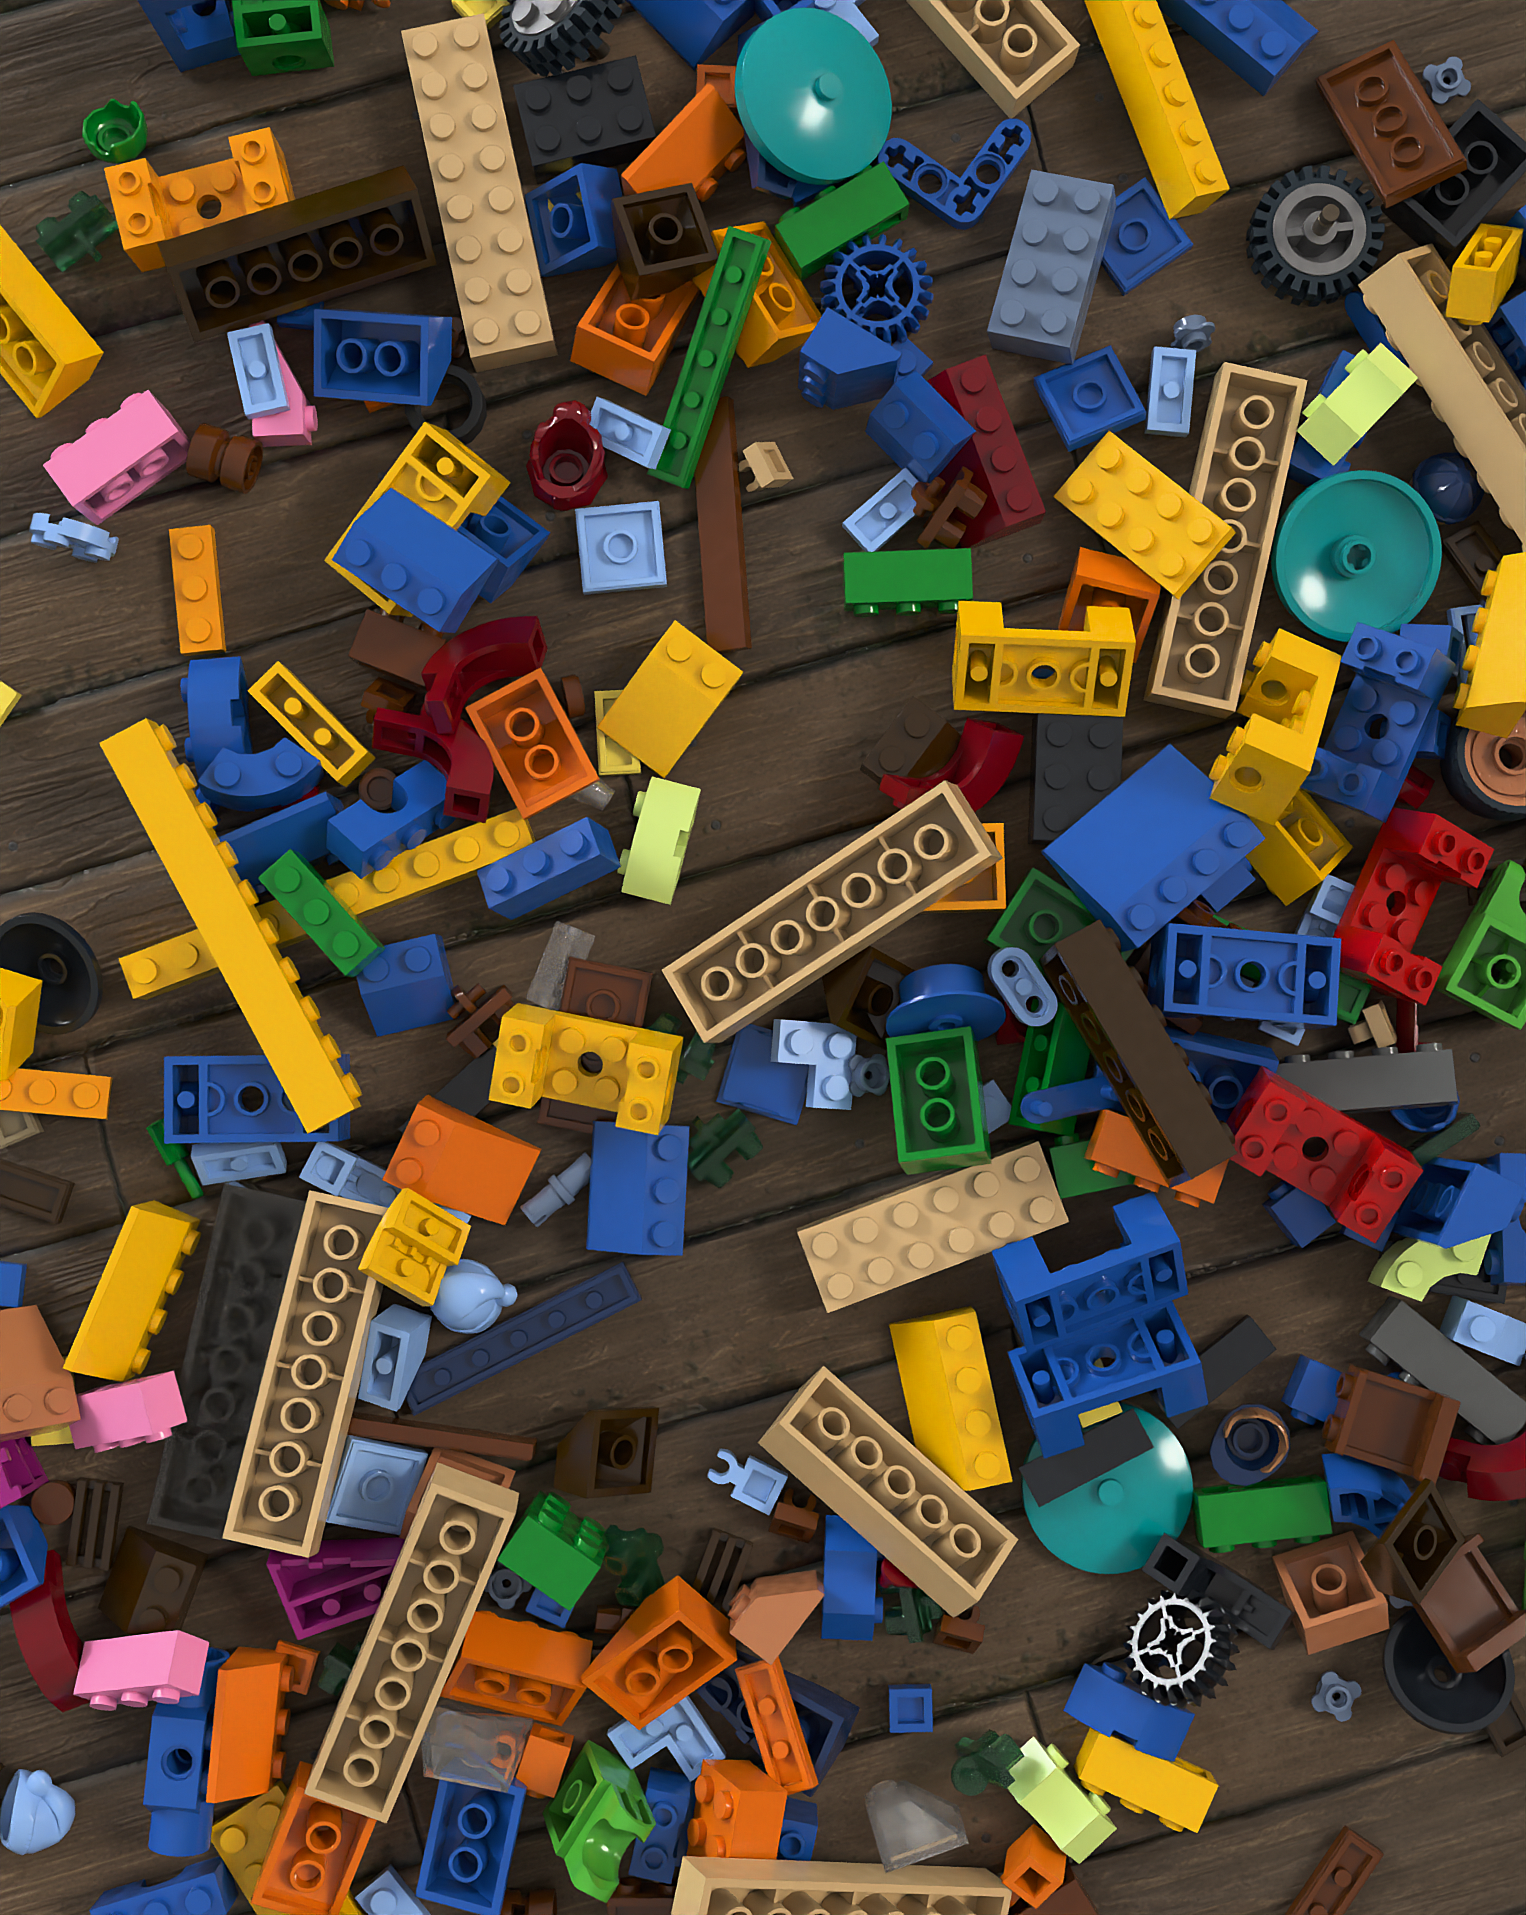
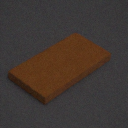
M1394 40L1315 78L1317 90L1386 208L1467 170L1466 158Z
M570 956L559 1011L643 1028L653 973ZM594 1052L582 1054L581 1064L586 1071L598 1073L602 1070L603 1062L598 1054ZM542 1097L537 1123L592 1134L593 1121L616 1122L618 1112Z

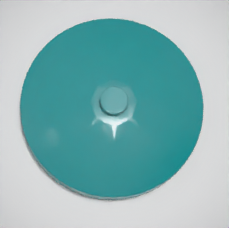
M794 8L783 11L767 20L746 41L740 53L735 72L736 105L742 125L749 139L758 152L773 167L797 181L815 185H828L852 177L866 168L877 157L886 141L891 124V92L879 57L870 43L856 28L842 18L824 10Z
M1355 470L1324 477L1306 488L1295 498L1278 524L1271 553V570L1276 591L1291 616L1303 627L1319 636L1349 642L1357 622L1393 633L1401 628V624H1407L1420 612L1434 590L1442 558L1440 532L1431 509L1421 495L1407 483L1394 476L1377 471Z
M1121 1401L1118 1402L1123 1411L1122 1413L1131 1408L1134 1409L1154 1448L1041 1507L1038 1506L1021 1473L1023 1506L1026 1516L1040 1541L1065 1563L1092 1573L1119 1574L1145 1566L1164 1533L1178 1538L1186 1524L1192 1504L1193 1481L1191 1468L1187 1456L1175 1435L1151 1413ZM1115 1415L1113 1417H1110L1108 1419H1105L1083 1429L1081 1427L1082 1434L1118 1415ZM1036 1437L1027 1451L1023 1465L1042 1455Z

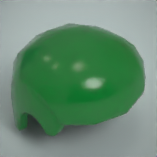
M110 99L104 108L93 110L84 119L82 137L88 149L95 157L107 163L119 164L133 161L145 149L148 128L144 114L135 101H131L130 106H127L115 99Z

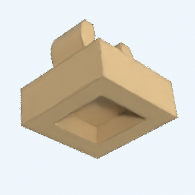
M755 442L743 450L746 459L738 464L739 472H747L752 468L756 476L754 482L746 486L748 492L761 491L764 488L782 487L793 479L775 442Z
M1382 999L1365 1005L1362 1011L1366 1019L1356 1022L1355 1025H1350L1348 1028L1354 1044L1374 1037L1378 1048L1395 1044L1398 1039Z

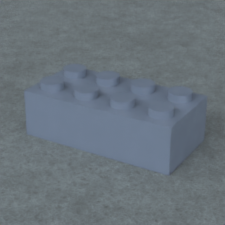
M1031 170L987 329L992 349L1073 365L1117 206L1114 185Z

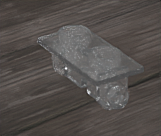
M556 921L525 999L547 1009L559 1011L569 957L587 959L596 936Z

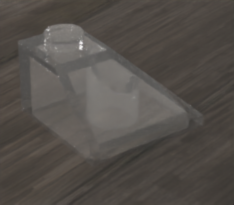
M456 1703L436 1706L421 1740L424 1777L508 1793L531 1732L533 1718Z
M886 1780L874 1785L870 1789L871 1792L864 1794L867 1813L886 1873L969 1843L959 1806L906 1780L897 1783L894 1780Z

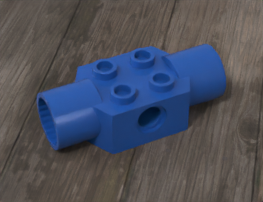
M208 1647L199 1696L180 1697L177 1704L157 1702L152 1715L143 1805L151 1812L148 1847L153 1852L161 1855L175 1857L194 1856L202 1854L210 1848L215 1803H206L218 1669L230 1657V1654L223 1649Z

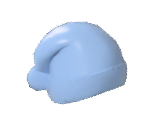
M460 1259L458 1265L447 1266L440 1282V1288L434 1305L430 1306L437 1319L449 1330L463 1334L480 1333L496 1321L501 1313L502 1306L508 1307L514 1304L517 1299V1290L509 1283L501 1284L495 1274L484 1264L474 1260Z
M18 1769L6 1789L0 1808V1840L2 1844L10 1851L24 1855L36 1853L60 1842L70 1830L74 1821V1799L65 1790L52 1784V1779L46 1771L36 1770L31 1772Z

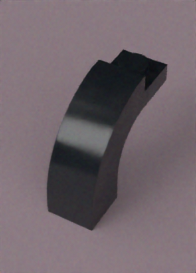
M1167 1533L1162 1535L1142 1571L1177 1595L1186 1597L1194 1589L1204 1593L1205 1597H1212L1220 1603L1221 1609L1229 1613L1232 1618V1624L1272 1650L1275 1649L1296 1614L1295 1611L1266 1593L1262 1587L1199 1548Z

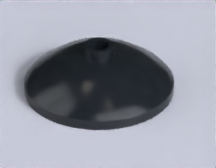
M23 913L9 919L0 926V968L42 980L36 1031L61 1035L74 1032L87 1024L94 1017L101 1004L103 979L98 960L86 940L66 922L44 913Z
M1415 1608L1403 1614L1392 1626L1386 1637L1382 1663L1388 1688L1400 1707L1423 1726L1445 1734L1462 1735L1474 1733L1496 1721L1507 1708L1515 1685V1670L1509 1649L1505 1650L1477 1672L1456 1673ZM1434 1670H1442L1446 1674L1447 1682L1439 1681L1435 1677Z

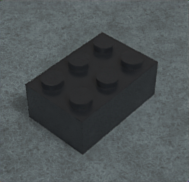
M636 55L513 85L537 185L550 181L580 163L609 168L633 162L656 138Z
M1479 99L1449 129V132L1467 160V170L1388 208L1384 204L1380 207L1381 211L1420 247L1432 243L1443 261L1526 173V141Z
M1037 713L1032 719L1028 844H1051L1121 784L1123 717Z

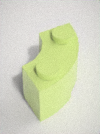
M1382 343L1370 354L1362 349L1344 368L1350 375L1326 399L1320 393L1302 412L1308 419L1297 429V432L1333 466L1418 379Z
M652 776L647 792H638L633 816L639 817L631 850L623 849L620 858L621 867L617 871V873L625 875L621 892L671 905L694 824L701 789Z
M1491 1234L1447 1249L1408 1237L1402 1241L1399 1240L1379 1259L1371 1272L1368 1282L1422 1302L1430 1287L1443 1277L1458 1273L1477 1275Z
M1032 1737L996 1773L1017 1802L1036 1819L1058 1847L1080 1864L1117 1829L1106 1815L1111 1811V1808L1101 1795L1093 1792L1088 1793L1065 1768L1069 1765V1762L1054 1744L1051 1743L1046 1748L1035 1737Z

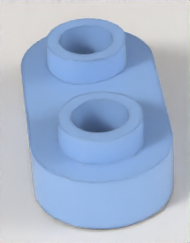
M1004 947L997 950L989 959L988 975L1015 1017L1020 1022L1030 1026H1042L1050 1022L1057 1011V998L1031 957L1022 949L1015 947ZM1011 960L1015 965V971L1011 976L1007 977L1002 972V966L1006 961ZM1036 996L1039 1006L1035 1011L1030 1012L1026 1007V1001L1029 997Z

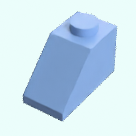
M1452 1296L1439 1331L1450 1340L1520 1366L1526 1351V1323L1464 1298Z
M393 1304L371 1320L358 1399L393 1411L400 1409L425 1356L432 1316Z

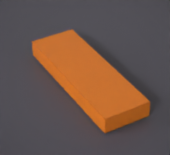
M779 1656L772 1665L762 1659L739 1666L735 1669L767 1775L787 1790V1795L816 1787L819 1783Z

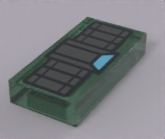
M1459 1112L1449 1126H1445L1443 1130L1426 1133L1406 1146L1405 1149L1412 1153L1420 1166H1423L1477 1131L1481 1125L1473 1113Z

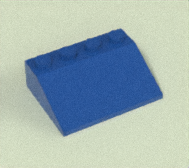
M1171 744L1165 746L1041 851L1096 920L1100 919L1105 928L1110 927L1115 932L1120 941L1122 952L1139 948L1266 839L1247 814L1210 799L1214 782Z

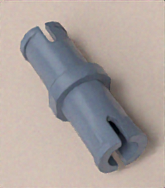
M584 1152L559 1176L556 1177L553 1174L547 1179L549 1184L520 1206L524 1214L537 1228L566 1203L570 1205L574 1202V1196L590 1183L591 1158L588 1154Z

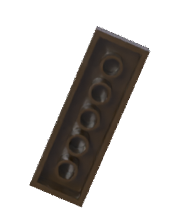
M404 165L157 243L194 343L437 264L418 190Z
M1099 919L1055 943L1038 962L1166 1183L1171 1188L1194 1179L1236 1155L1237 1151L1233 1146L1235 1144V1137L1229 1126L1223 1120L1218 1121L1210 1107L1212 1105V1098L1206 1087L1200 1081L1195 1082L1187 1068L1189 1066V1059L1184 1049L1177 1042L1173 1043L1164 1028L1167 1024L1163 1013L1155 1004L1150 1005L1141 990L1144 988V983L1140 974L1132 965L1127 966L1119 952L1121 944L1117 935L1110 927L1105 928Z

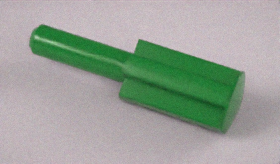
M164 1118L153 1122L146 1130L166 1165H174L192 1199L203 1196L204 1192L185 1160V1157L190 1154L184 1143L164 1144Z

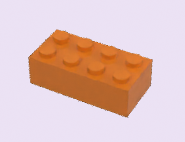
M703 1759L701 1774L695 1782L696 1803L693 1819L690 1820L687 1828L689 1843L686 1856L776 1860L788 1791L749 1760Z

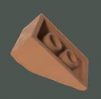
M37 1305L0 1310V1442L56 1432L81 1420L73 1378L68 1370L63 1369L65 1361Z

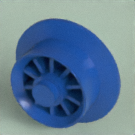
M941 964L916 970L900 982V1005L890 1012L885 1024L887 1034L890 1037L971 1026L977 1041H980L995 1033L1003 1025L1006 1012L999 1000L985 993L984 978L978 970L959 964Z

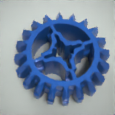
M866 234L862 237L861 248H858L850 240L846 244L847 255L836 251L833 254L835 265H826L824 275L828 279L821 281L820 291L826 294L821 299V308L827 309L828 307L889 345H891V337L893 336L900 343H904L907 340L906 330L917 334L920 330L918 320H927L929 310L925 306L931 304L933 300V294L927 291L932 286V277L922 275L927 268L925 260L912 263L917 253L914 247L903 253L901 252L903 241L900 238L896 239L891 247L886 245V235H880L878 244H872L870 237ZM878 264L887 267L880 271H871L866 266ZM900 276L904 278L910 290L911 300L906 308L899 303L900 297L893 290ZM847 278L854 282L853 288L860 294L856 299V306L852 310L846 304L842 293V287ZM874 287L875 291L876 287L884 288L883 297L879 298L877 294V298L870 296L868 299L870 288ZM872 314H882L889 320L870 321L866 320V318Z

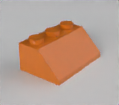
M709 82L621 174L624 196L692 183L698 201L705 202L719 185L718 179L727 170L733 172L742 164L747 156L743 127L715 87Z
M475 1611L440 1697L562 1726L587 1688L581 1682V1675L590 1665L593 1641L580 1638L576 1633L569 1631L556 1632L540 1628L537 1624L530 1621L517 1622L501 1618L491 1611Z
M239 1646L218 1669L206 1803H219L269 1793L278 1779L283 1778L287 1754L280 1751L282 1735L286 1736L288 1733L291 1716L290 1709L284 1708L286 1692H291L295 1673L294 1666L288 1665L289 1654L276 1653L273 1649Z

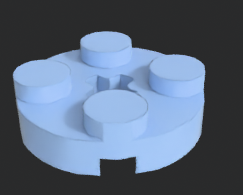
M33 514L29 532L33 534L31 543L56 550L57 546L73 549V557L97 563L98 559L110 561V557L115 556L119 541L117 536L109 537V532L76 520L63 517L62 521H59V525L48 523L50 514Z

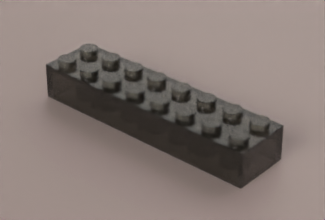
M241 1181L224 1183L178 1384L187 1422L171 1427L172 1436L166 1438L147 1524L233 1542L222 1537L308 1196Z

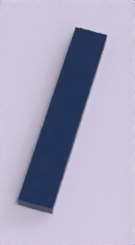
M624 1261L421 1363L405 1397L413 1415L415 1416L641 1301L642 1297Z

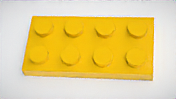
M1111 431L1105 434L1053 496L1065 508L1177 599L1183 595L1236 533L1231 526Z
M282 1780L276 1782L269 1793L254 1796L212 1824L211 1842L249 1903L251 1902V1897L288 1791ZM349 1889L339 1915H365ZM250 1903L257 1915H289Z

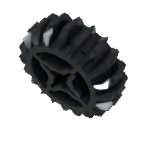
M1192 1589L1186 1597L1161 1590L1159 1602L1154 1598H1147L1149 1609L1146 1612L1141 1610L1135 1611L1137 1618L1140 1619L1137 1625L1126 1626L1129 1632L1133 1634L1131 1640L1123 1643L1125 1649L1131 1652L1124 1660L1127 1667L1133 1670L1129 1677L1140 1686V1690H1142L1144 1695L1151 1699L1155 1698V1701L1162 1706L1172 1705L1177 1709L1185 1710L1189 1703L1194 1707H1201L1202 1695L1209 1699H1216L1214 1687L1217 1684L1228 1686L1226 1679L1223 1677L1225 1671L1237 1670L1234 1663L1229 1661L1230 1656L1240 1653L1238 1646L1231 1642L1239 1635L1236 1629L1229 1625L1232 1618L1229 1613L1221 1609L1222 1607L1218 1601L1212 1597H1205L1206 1595L1199 1590ZM1199 1618L1203 1628L1198 1630L1193 1627L1190 1628L1186 1625L1185 1619ZM1166 1665L1174 1669L1177 1678H1163L1159 1667Z

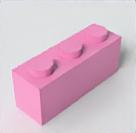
M174 1371L96 1387L76 1394L81 1420L69 1425L75 1449L93 1446L95 1453L120 1446V1448L132 1446L145 1440L146 1443H151L172 1436L171 1427L187 1422Z
M180 1630L87 1641L84 1643L73 1695L90 1700V1707L105 1711L116 1710L117 1704L131 1707H146L148 1701L152 1700L164 1704H177L180 1697L199 1696L209 1642Z

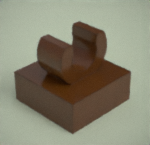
M378 677L364 691L361 702L362 707L369 709L366 714L367 723L372 724L374 722L377 707L408 713L414 706L417 692Z
M789 1488L782 1499V1503L778 1502L774 1510L768 1532L809 1544L816 1531L820 1515L813 1512L816 1506V1497L810 1495L806 1507L798 1508L792 1503L794 1490Z
M975 1605L972 1607L969 1619L967 1620L960 1619L958 1616L953 1618L945 1611V1614H943L935 1626L932 1643L974 1654L983 1641L985 1625L977 1623L980 1617L979 1607Z

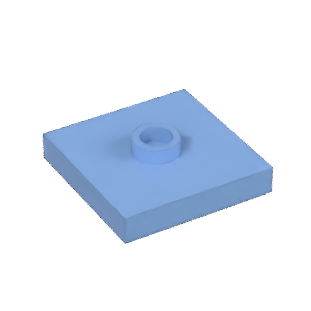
M659 501L575 509L584 595L667 587Z
M347 1435L326 1522L400 1535L406 1510L422 1476L429 1454L423 1449Z

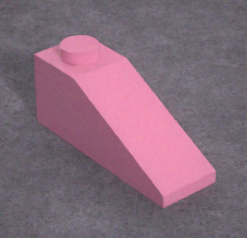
M263 320L251 324L249 327L266 324V322ZM275 341L290 410L252 419L253 437L255 440L262 442L263 447L312 445L311 432L317 431L318 428L316 407L310 406V402Z

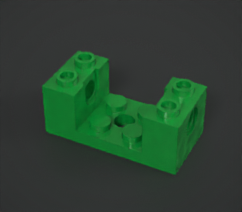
M232 0L237 49L252 76L334 67L330 25L320 0Z

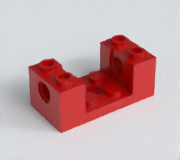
M1392 807L1386 823L1383 822L1332 937L1341 938L1340 972L1371 985V989L1379 994L1426 1006L1443 966L1427 957L1411 954L1410 952L1441 882L1478 888L1494 849L1437 814ZM1393 892L1395 903L1393 908L1388 911L1386 901Z
M1261 1066L1225 1122L1235 1137V1144L1233 1146L1237 1151L1236 1155L1229 1158L1230 1160L1260 1177L1267 1170L1329 1206L1337 1222L1373 1243H1376L1424 1171L1410 1151ZM1311 1137L1323 1138L1326 1141L1325 1151L1317 1157L1306 1156L1302 1152V1147L1307 1139Z

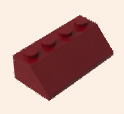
M986 354L945 369L929 379L927 382L976 430L937 476L945 482L941 490L944 494L964 466L974 472L970 482L987 495L985 504L974 519H971L955 508L951 512V517L967 526L958 542L960 548L973 549L1040 524L1046 510Z

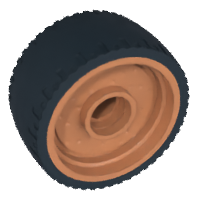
M1526 710L1508 738L1457 726L1456 718L1450 726L1447 737L1445 759L1440 760L1441 775H1443V781L1446 783L1451 796H1454L1456 802L1465 807L1467 811L1482 818L1498 821H1514L1526 818ZM1500 748L1507 750L1512 756L1513 762L1510 769L1505 767L1500 761Z

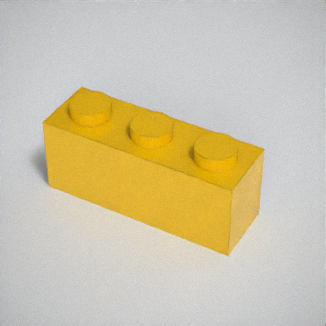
M1480 224L1452 267L1445 317L1457 318L1459 323L1465 325H1479L1483 322H1490L1516 278L1524 228Z
M279 661L247 690L308 753L321 761L322 767L341 785L347 787L376 759L321 701Z
M1091 1727L1073 1765L1078 1778L1081 1779L1080 1784L1087 1790L1104 1796L1106 1791L1120 1797L1119 1802L1126 1808L1143 1814L1145 1809L1157 1814L1161 1823L1178 1832H1182L1185 1827L1198 1833L1219 1786L1211 1772L1176 1757L1173 1762L1151 1756L1134 1749L1132 1744L1119 1735L1111 1734V1737H1108Z

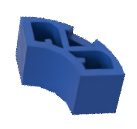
M241 656L190 660L188 677L181 678L180 683L183 702L188 703L190 737L185 738V754L189 763H195L199 779L222 748L238 754H253L249 725V692L247 691L249 687Z
M284 737L273 748L258 754H238L222 748L197 783L203 797L209 801L233 810L255 812V809L269 808L280 804L283 807L302 798L318 785L324 778V773L319 759Z
M1335 1453L1321 1454L1328 1499L1334 1522H1351L1367 1528L1378 1538L1412 1495L1408 1486L1391 1469L1345 1454L1343 1456Z
M826 1515L823 1556L825 1595L822 1598L821 1639L873 1641L874 1623H882L883 1597H875L877 1561H883L885 1556L839 1515Z
M1104 1662L1101 1667L1084 1663L1063 1711L1108 1737H1111V1734L1119 1735L1138 1751L1174 1762L1195 1714L1186 1708L1184 1710L1177 1709L1172 1705L1162 1706L1155 1701V1698L1147 1697L1142 1693L1139 1685L1126 1679L1127 1672L1116 1665Z

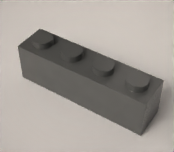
M1442 1043L1416 1045V1052L1399 1054L1398 1047L1375 1048L1371 1050L1372 1056L1354 1057V1051H1336L1327 1053L1328 1060L1311 1061L1310 1055H1291L1284 1057V1064H1278L1276 1071L1277 1075L1344 1114L1458 1104L1452 1049L1443 1050Z
M1389 1296L1359 1333V1336L1369 1343L1365 1348L1366 1352L1384 1366L1391 1361L1402 1370L1398 1376L1400 1380L1449 1395L1460 1401L1457 1416L1469 1425L1464 1432L1481 1445H1488L1489 1443L1499 1445L1510 1442L1526 1423V1402L1402 1300Z

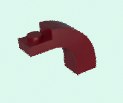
M538 616L509 617L478 625L449 640L433 654L424 666L421 676L427 690L425 710L427 715L432 717L438 734L455 733L466 701L480 687L502 678L525 676L542 667L548 648Z
M425 704L422 706L420 715L377 707L373 725L372 748L413 756L430 762L443 773L447 780L443 815L486 823L491 798L494 765L489 748L478 732L460 718L454 734H438L432 717H429L426 713Z
M967 718L958 747L952 758L942 769L933 775L923 778L883 774L879 790L894 798V806L903 809L943 781H948L958 785L969 805L976 812L998 792L1006 781L1016 762L1024 736L998 722Z
M1526 1431L1515 1440L1499 1445H1481L1450 1438L1438 1476L1450 1481L1467 1483L1468 1498L1486 1501H1508L1525 1498Z
M53 1549L47 1551L44 1583L9 1605L16 1637L32 1677L45 1697L64 1713L87 1704L90 1700L73 1695L84 1644L79 1639L68 1613L61 1556Z

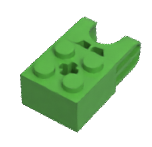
M1507 860L1498 865L1490 877L1477 904L1442 965V970L1433 989L1504 1027L1521 1030L1526 1022V914L1520 906L1519 894L1526 874L1521 865L1512 860ZM1493 964H1496L1495 968L1500 971L1498 978L1491 976Z
M587 1740L560 1783L555 1798H551L542 1812L555 1853L564 1858L574 1886L605 1903L608 1902L619 1884V1865L626 1848L636 1837L642 1843H645L656 1825L634 1769L630 1770L621 1756L590 1740Z

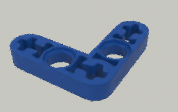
M1009 118L1002 121L961 178L901 138H892L885 141L877 156V165L884 161L902 192L952 227L966 230L979 222L1026 156L1031 143V132L1029 127L1019 119ZM1014 133L1020 137L1018 141L1019 146L1013 144L1007 151L1005 159H1003L999 153L1003 149L1004 136L1010 138ZM898 152L904 155L902 162L904 166L898 163L893 168L888 166V154L892 157H895ZM914 164H919L912 175L911 181H908L906 179L908 176L907 168L912 171ZM985 164L992 165L998 170L999 179L992 184L982 183L977 178L976 170ZM933 174L940 179L941 189L936 193L927 194L919 188L918 180L923 175ZM972 188L977 193L970 208L972 214L965 211L962 215H958L955 202L963 204L970 195Z

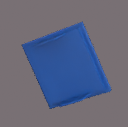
M749 1024L736 1033L716 1102L797 1125L807 1093L809 1064L771 1062L773 1030Z

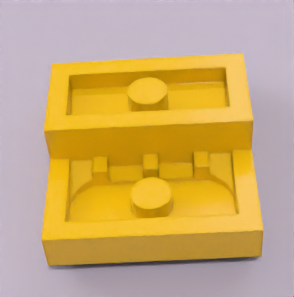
M403 1188L376 1228L358 1270L422 1307L433 1306L447 1266H454L459 1263L471 1226L411 1189Z

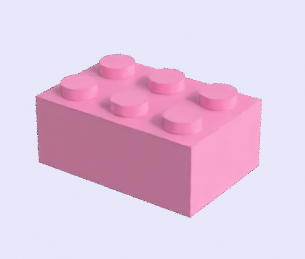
M149 390L143 394L136 393L129 396L123 401L119 411L108 419L101 418L94 421L88 426L84 436L73 444L66 443L55 449L51 454V459L43 464L70 504L96 525L102 523L186 462L191 441L171 413Z

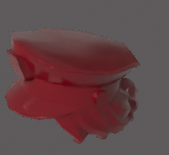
M576 400L558 403L553 409V416L537 426L530 447V459L526 464L534 496L560 511H568L591 505L598 491L608 478L604 463L605 451L603 449L602 435L590 425L591 412L584 404Z

